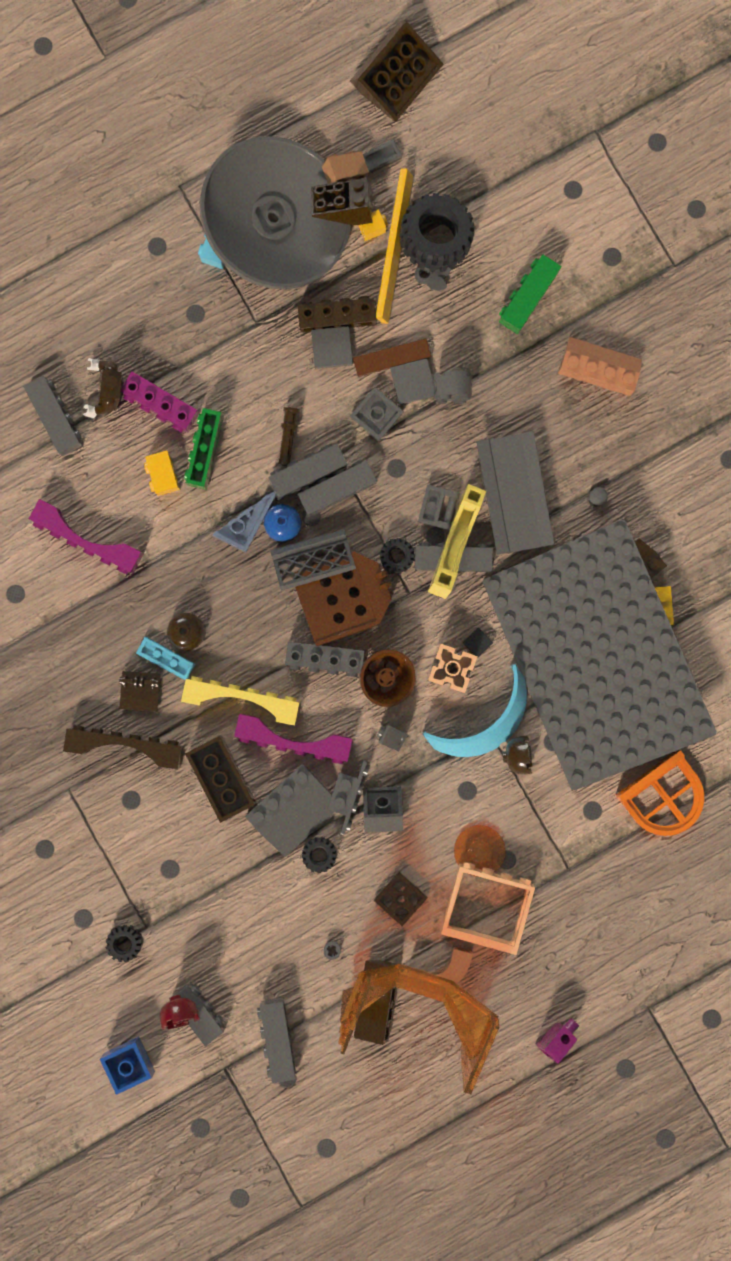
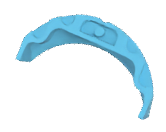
M516 664L510 666L514 672L511 699L504 713L492 726L477 735L461 739L440 738L424 731L422 734L435 750L447 755L473 757L493 751L501 743L506 742L518 728L523 718L527 701L525 679Z

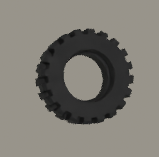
M433 193L432 196H429V194L423 195L421 200L419 198L414 200L403 215L399 236L401 238L400 245L404 248L403 253L405 256H410V262L414 265L416 263L419 264V268L423 270L429 268L430 272H435L436 269H440V272L447 270V267L453 269L457 266V263L461 264L469 253L475 230L474 222H472L473 217L470 212L467 213L468 208L465 204H459L460 200L457 198L451 199L449 198L450 195L444 194V196H439V193ZM430 222L442 223L452 231L454 238L447 243H433L424 238L419 228Z

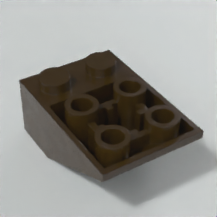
M368 178L311 186L312 217L353 226L373 223L372 194Z

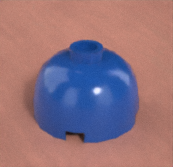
M279 504L273 506L264 517L266 533L277 542L291 541L301 530L302 520L300 514L290 505Z

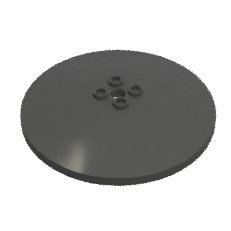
M261 136L234 144L225 150L209 169L200 194L202 227L211 248L218 258L241 278L253 284L271 289L298 288L324 276L341 257L348 242L351 225L312 217L311 186L328 184L322 169L325 160L317 153L289 139ZM268 215H275L277 222H271L268 219Z

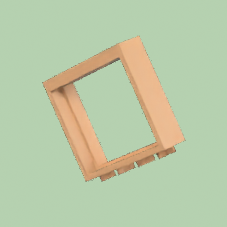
M464 862V865L459 864L441 926V934L517 955L535 890L534 885L531 883V880L526 878L517 880L507 873L495 874L494 870L483 867L482 870L477 869L474 864ZM463 872L525 889L511 941L449 924Z

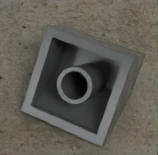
M401 786L363 788L365 833L403 831Z

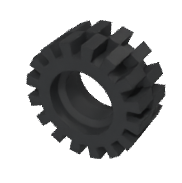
M400 538L390 539V541L382 546L380 552V561L383 567L391 573L399 574L407 571L412 566L415 558L414 549L411 544ZM393 549H401L404 552L405 558L401 563L391 561L390 552Z
M315 837L305 844L302 850L303 864L311 872H327L335 864L337 851L335 845L329 839ZM320 847L326 851L327 857L323 862H316L312 858V851L315 848Z
M117 926L108 935L105 947L109 951L108 955L113 956V960L118 959V962H128L134 959L141 950V945L143 944L142 936L138 934V929H133L134 926ZM121 936L128 937L131 940L130 949L125 951L119 949L117 946L118 938Z

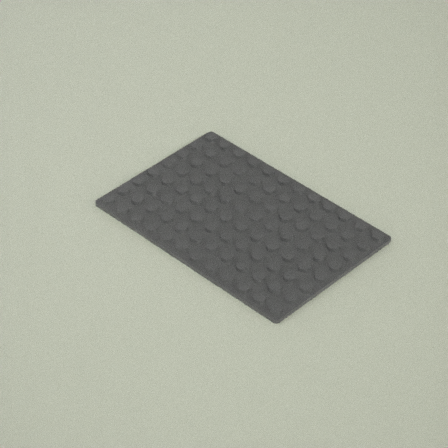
M625 520L617 521L483 580V585L572 790L588 786L716 735L715 726Z

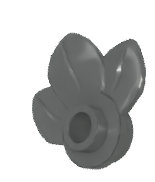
M418 267L416 269L415 279L418 283L427 284L430 289L435 291L447 288L444 279L451 271L449 267L443 272H440V269H436L435 272H430L429 268L423 270ZM424 272L428 276L426 278H422L421 273Z

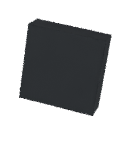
M479 627L462 642L478 657L493 644Z

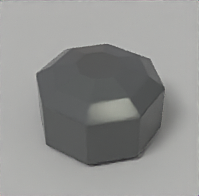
M596 487L589 492L588 500L592 505L600 507L607 502L608 493L604 488Z

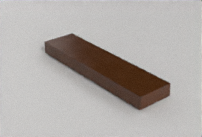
M425 338L353 358L357 376L361 377L384 371L391 367L426 358L429 359L431 354L427 339Z

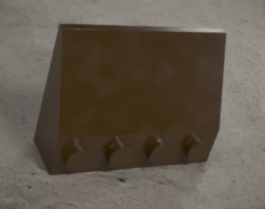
M407 21L396 24L351 78L350 82L366 99L396 122L444 64Z

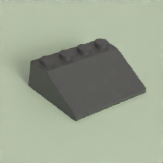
M302 763L256 805L245 818L286 857L334 813L328 810L332 794L309 768Z

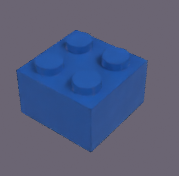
M139 1036L105 1052L100 1058L116 1095L151 1079L155 1073Z

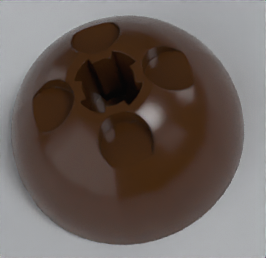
M388 649L375 652L369 656L362 665L359 676L360 686L364 695L372 703L382 707L396 706L405 701L411 694L416 680L415 669L410 659L399 651Z

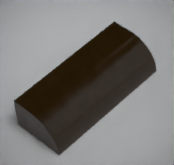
M381 960L365 961L354 1032L355 1039L384 1045L389 1041L400 964Z

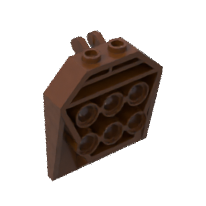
M351 552L356 569L350 570L353 574L350 580L344 579L342 573L326 577L331 581L329 587H323L320 584L322 579L295 587L316 647L380 625L391 602L393 591L391 582H385L384 579L387 578V571H385L384 567L380 568L379 563L356 552ZM334 558V559H331V560H328V561L334 563L337 558ZM342 560L339 565L343 566L350 564V562ZM324 565L321 570L326 571L330 567ZM305 571L302 576H309L312 572ZM353 588L359 591V596L356 598H352L348 593ZM335 596L338 599L337 604L329 605L327 603L328 597ZM362 606L365 608L366 613L363 616H359L355 613V609ZM336 614H341L344 617V621L338 624L334 622L333 617Z

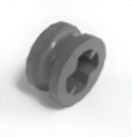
M330 941L325 945L324 955L327 959L334 960L340 956V944ZM328 946H336V952L338 953L336 955L333 953V956L329 955Z

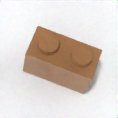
M349 151L339 156L337 154L330 155L322 165L328 184L363 179L369 174L362 151L355 153L354 151Z

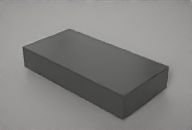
M394 139L364 153L363 157L369 174L401 159L402 155Z

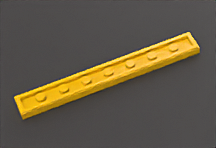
M408 169L400 170L376 318L385 324H389L401 253L400 229L403 215L409 206L413 175Z

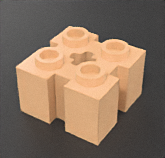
M440 644L435 659L439 660L437 667L432 666L427 680L439 685H443L444 681L450 683L449 688L465 693L470 678L466 677L467 671H473L478 656L464 651L457 655L454 654L455 648ZM454 663L457 671L450 674L447 666Z

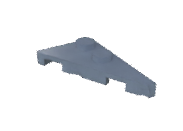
M274 492L266 495L257 504L239 514L236 519H232L226 526L214 532L213 537L246 553L276 497Z

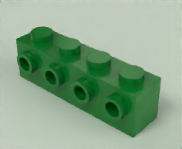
M542 254L540 259L535 258L530 266L532 271L529 275L525 274L520 281L522 286L519 290L515 289L509 298L511 300L508 307L504 305L499 315L501 318L499 323L514 333L519 334L562 266Z
M202 408V413L198 415L197 425L199 426L193 436L194 448L189 453L188 461L190 465L184 475L185 483L188 486L204 490L208 488L224 418L220 411Z

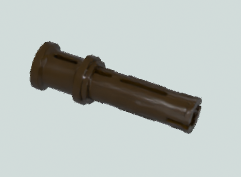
M283 407L285 413L283 423H281L283 434L278 465L287 466L290 463L294 432L298 429L296 423L300 409Z

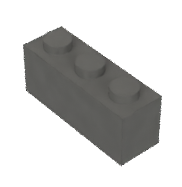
M189 982L172 996L181 995V998H189L196 1004L200 1020L194 1022V1019L189 1020V1026L206 1047L224 1033L226 1028L224 1026L225 1021L220 1015L217 1016L214 1013V1007L209 1000L205 1001L201 996V989L196 984L193 985L192 982Z

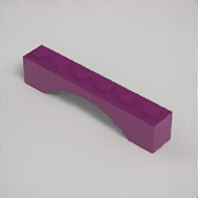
M41 499L38 500L28 518L33 521L32 525L40 530L44 528L50 530L49 534L57 539H60L61 536L67 539V544L74 548H77L78 545L83 547L84 553L92 557L94 554L100 556L101 562L109 566L111 563L117 565L116 570L126 575L128 572L134 574L144 553L125 543L101 545L83 539L69 527L60 509Z
M239 714L234 737H238L240 742L249 743L250 740L256 741L258 746L267 748L268 745H274L276 750L287 752V749L295 750L294 754L302 756L310 753L314 754L313 758L320 760L328 757L332 758V762L343 764L344 761L348 762L353 739L333 734L325 739L313 742L292 741L274 733L259 717Z

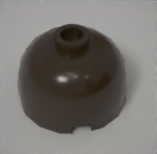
M180 613L174 616L167 627V637L170 643L175 648L183 651L197 648L203 642L206 635L202 620L191 613Z
M528 735L513 738L508 742L506 751H502L503 762L507 763L509 769L517 774L533 773L529 769V767H532L531 748L528 746V742H526L529 741Z

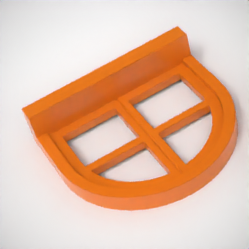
M681 750L669 754L616 794L635 822L650 833L661 836L682 833L697 821L704 805L702 783L685 760V755ZM678 766L689 783L669 797L657 780ZM652 785L664 802L643 816L632 799ZM692 787L693 804L687 816L684 817L673 800ZM667 805L679 822L663 826L654 824L648 819Z

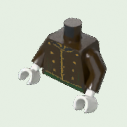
M89 358L88 361H91V367H87V369L101 370L98 405L95 407L87 404L84 405V408L88 410L83 415L95 418L96 415L110 413L117 409L120 399L122 372H118V366L115 362Z

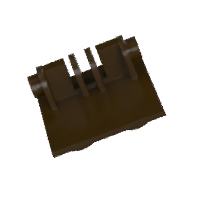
M122 671V677L119 679V684H121L119 709L158 712L160 673Z

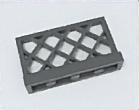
M344 529L270 551L281 591L356 569ZM343 549H344V551H343L342 553L336 552V551H339V550H343ZM325 555L323 559L318 558L319 556ZM331 556L337 557L334 563L328 561ZM342 560L350 562V564L343 566L339 565ZM313 561L319 563L316 568L310 567ZM324 565L330 567L329 570L322 571L321 569ZM294 567L301 568L297 574L291 572ZM305 571L312 572L309 576H302ZM287 576L293 578L291 581L283 583Z

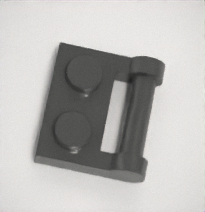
M427 485L418 523L450 530L456 500L459 499L460 493ZM447 496L449 501L444 521H438L443 498Z

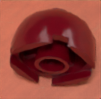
M181 995L170 997V1001L165 1003L160 1011L162 1030L166 1027L170 1030L189 1025V1020L194 1019V1022L200 1020L198 1008L193 1000L181 998Z

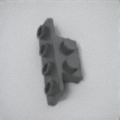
M365 759L358 778L339 773L328 810L346 816L340 833L342 835L345 834V831H350L352 820H349L351 812H356L358 802L355 799L357 794L361 795L364 786L361 780L363 776L367 777L370 765H367L368 760Z

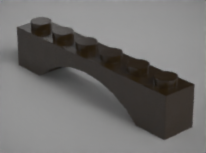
M73 725V728L66 729L63 752L85 754L104 745H124L143 752L158 767L178 770L180 769L184 746L179 745V741L168 740L167 743L160 742V738L149 737L148 740L141 739V735L130 734L129 737L122 736V732L111 731L110 734L103 733V729L92 728L91 731L84 730V726Z

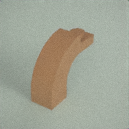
M453 946L449 961L443 968L437 971H426L408 966L407 978H410L409 981L420 984L421 981L424 982L423 988L426 991L448 989L465 976L472 960V950Z

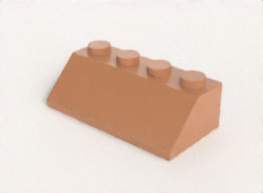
M569 337L558 374L631 396L638 382L642 359Z

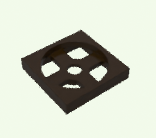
M399 871L374 898V902L403 926L428 897ZM396 882H405L407 884L406 888L399 892L392 885ZM413 891L417 893V903L415 906L408 901V896ZM386 892L393 897V902L388 908L384 903V894ZM399 895L404 896L402 903L397 901ZM399 907H404L409 912L405 915L394 914Z

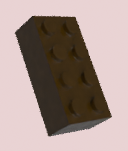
M222 735L185 753L220 823L256 804Z

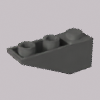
M388 723L386 726L382 725L377 733L380 744L398 752L408 735Z

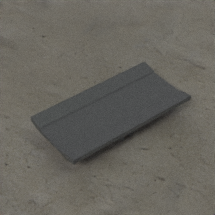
M534 431L476 441L497 555L554 545Z

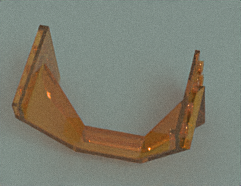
M397 964L359 972L355 985L342 992L341 1026L339 1029L341 1034L338 1044L341 1045L340 1054H345L359 1015L363 1010L393 987L407 990L444 1003L462 1042L460 1048L463 1092L472 1094L500 1028L498 1015L454 981L412 967Z

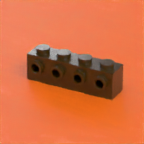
M361 296L357 300L342 298L336 302L322 300L316 304H313V302H303L301 305H297L300 333L311 332V330L347 326L355 328L376 325L374 298H369V296Z

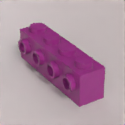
M132 371L120 389V392L124 395L123 399L131 404L135 401L140 404V409L148 414L150 411L155 413L156 418L163 423H166V421L172 423V428L180 433L182 431L188 433L199 415L198 410Z

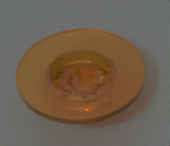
M470 826L462 831L456 839L454 856L458 865H464V862L474 864L477 869L482 870L483 867H486L496 872L505 859L506 849L504 841L500 834L489 826Z

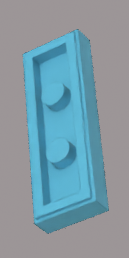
M144 637L136 654L184 680L189 678L196 665L148 637Z

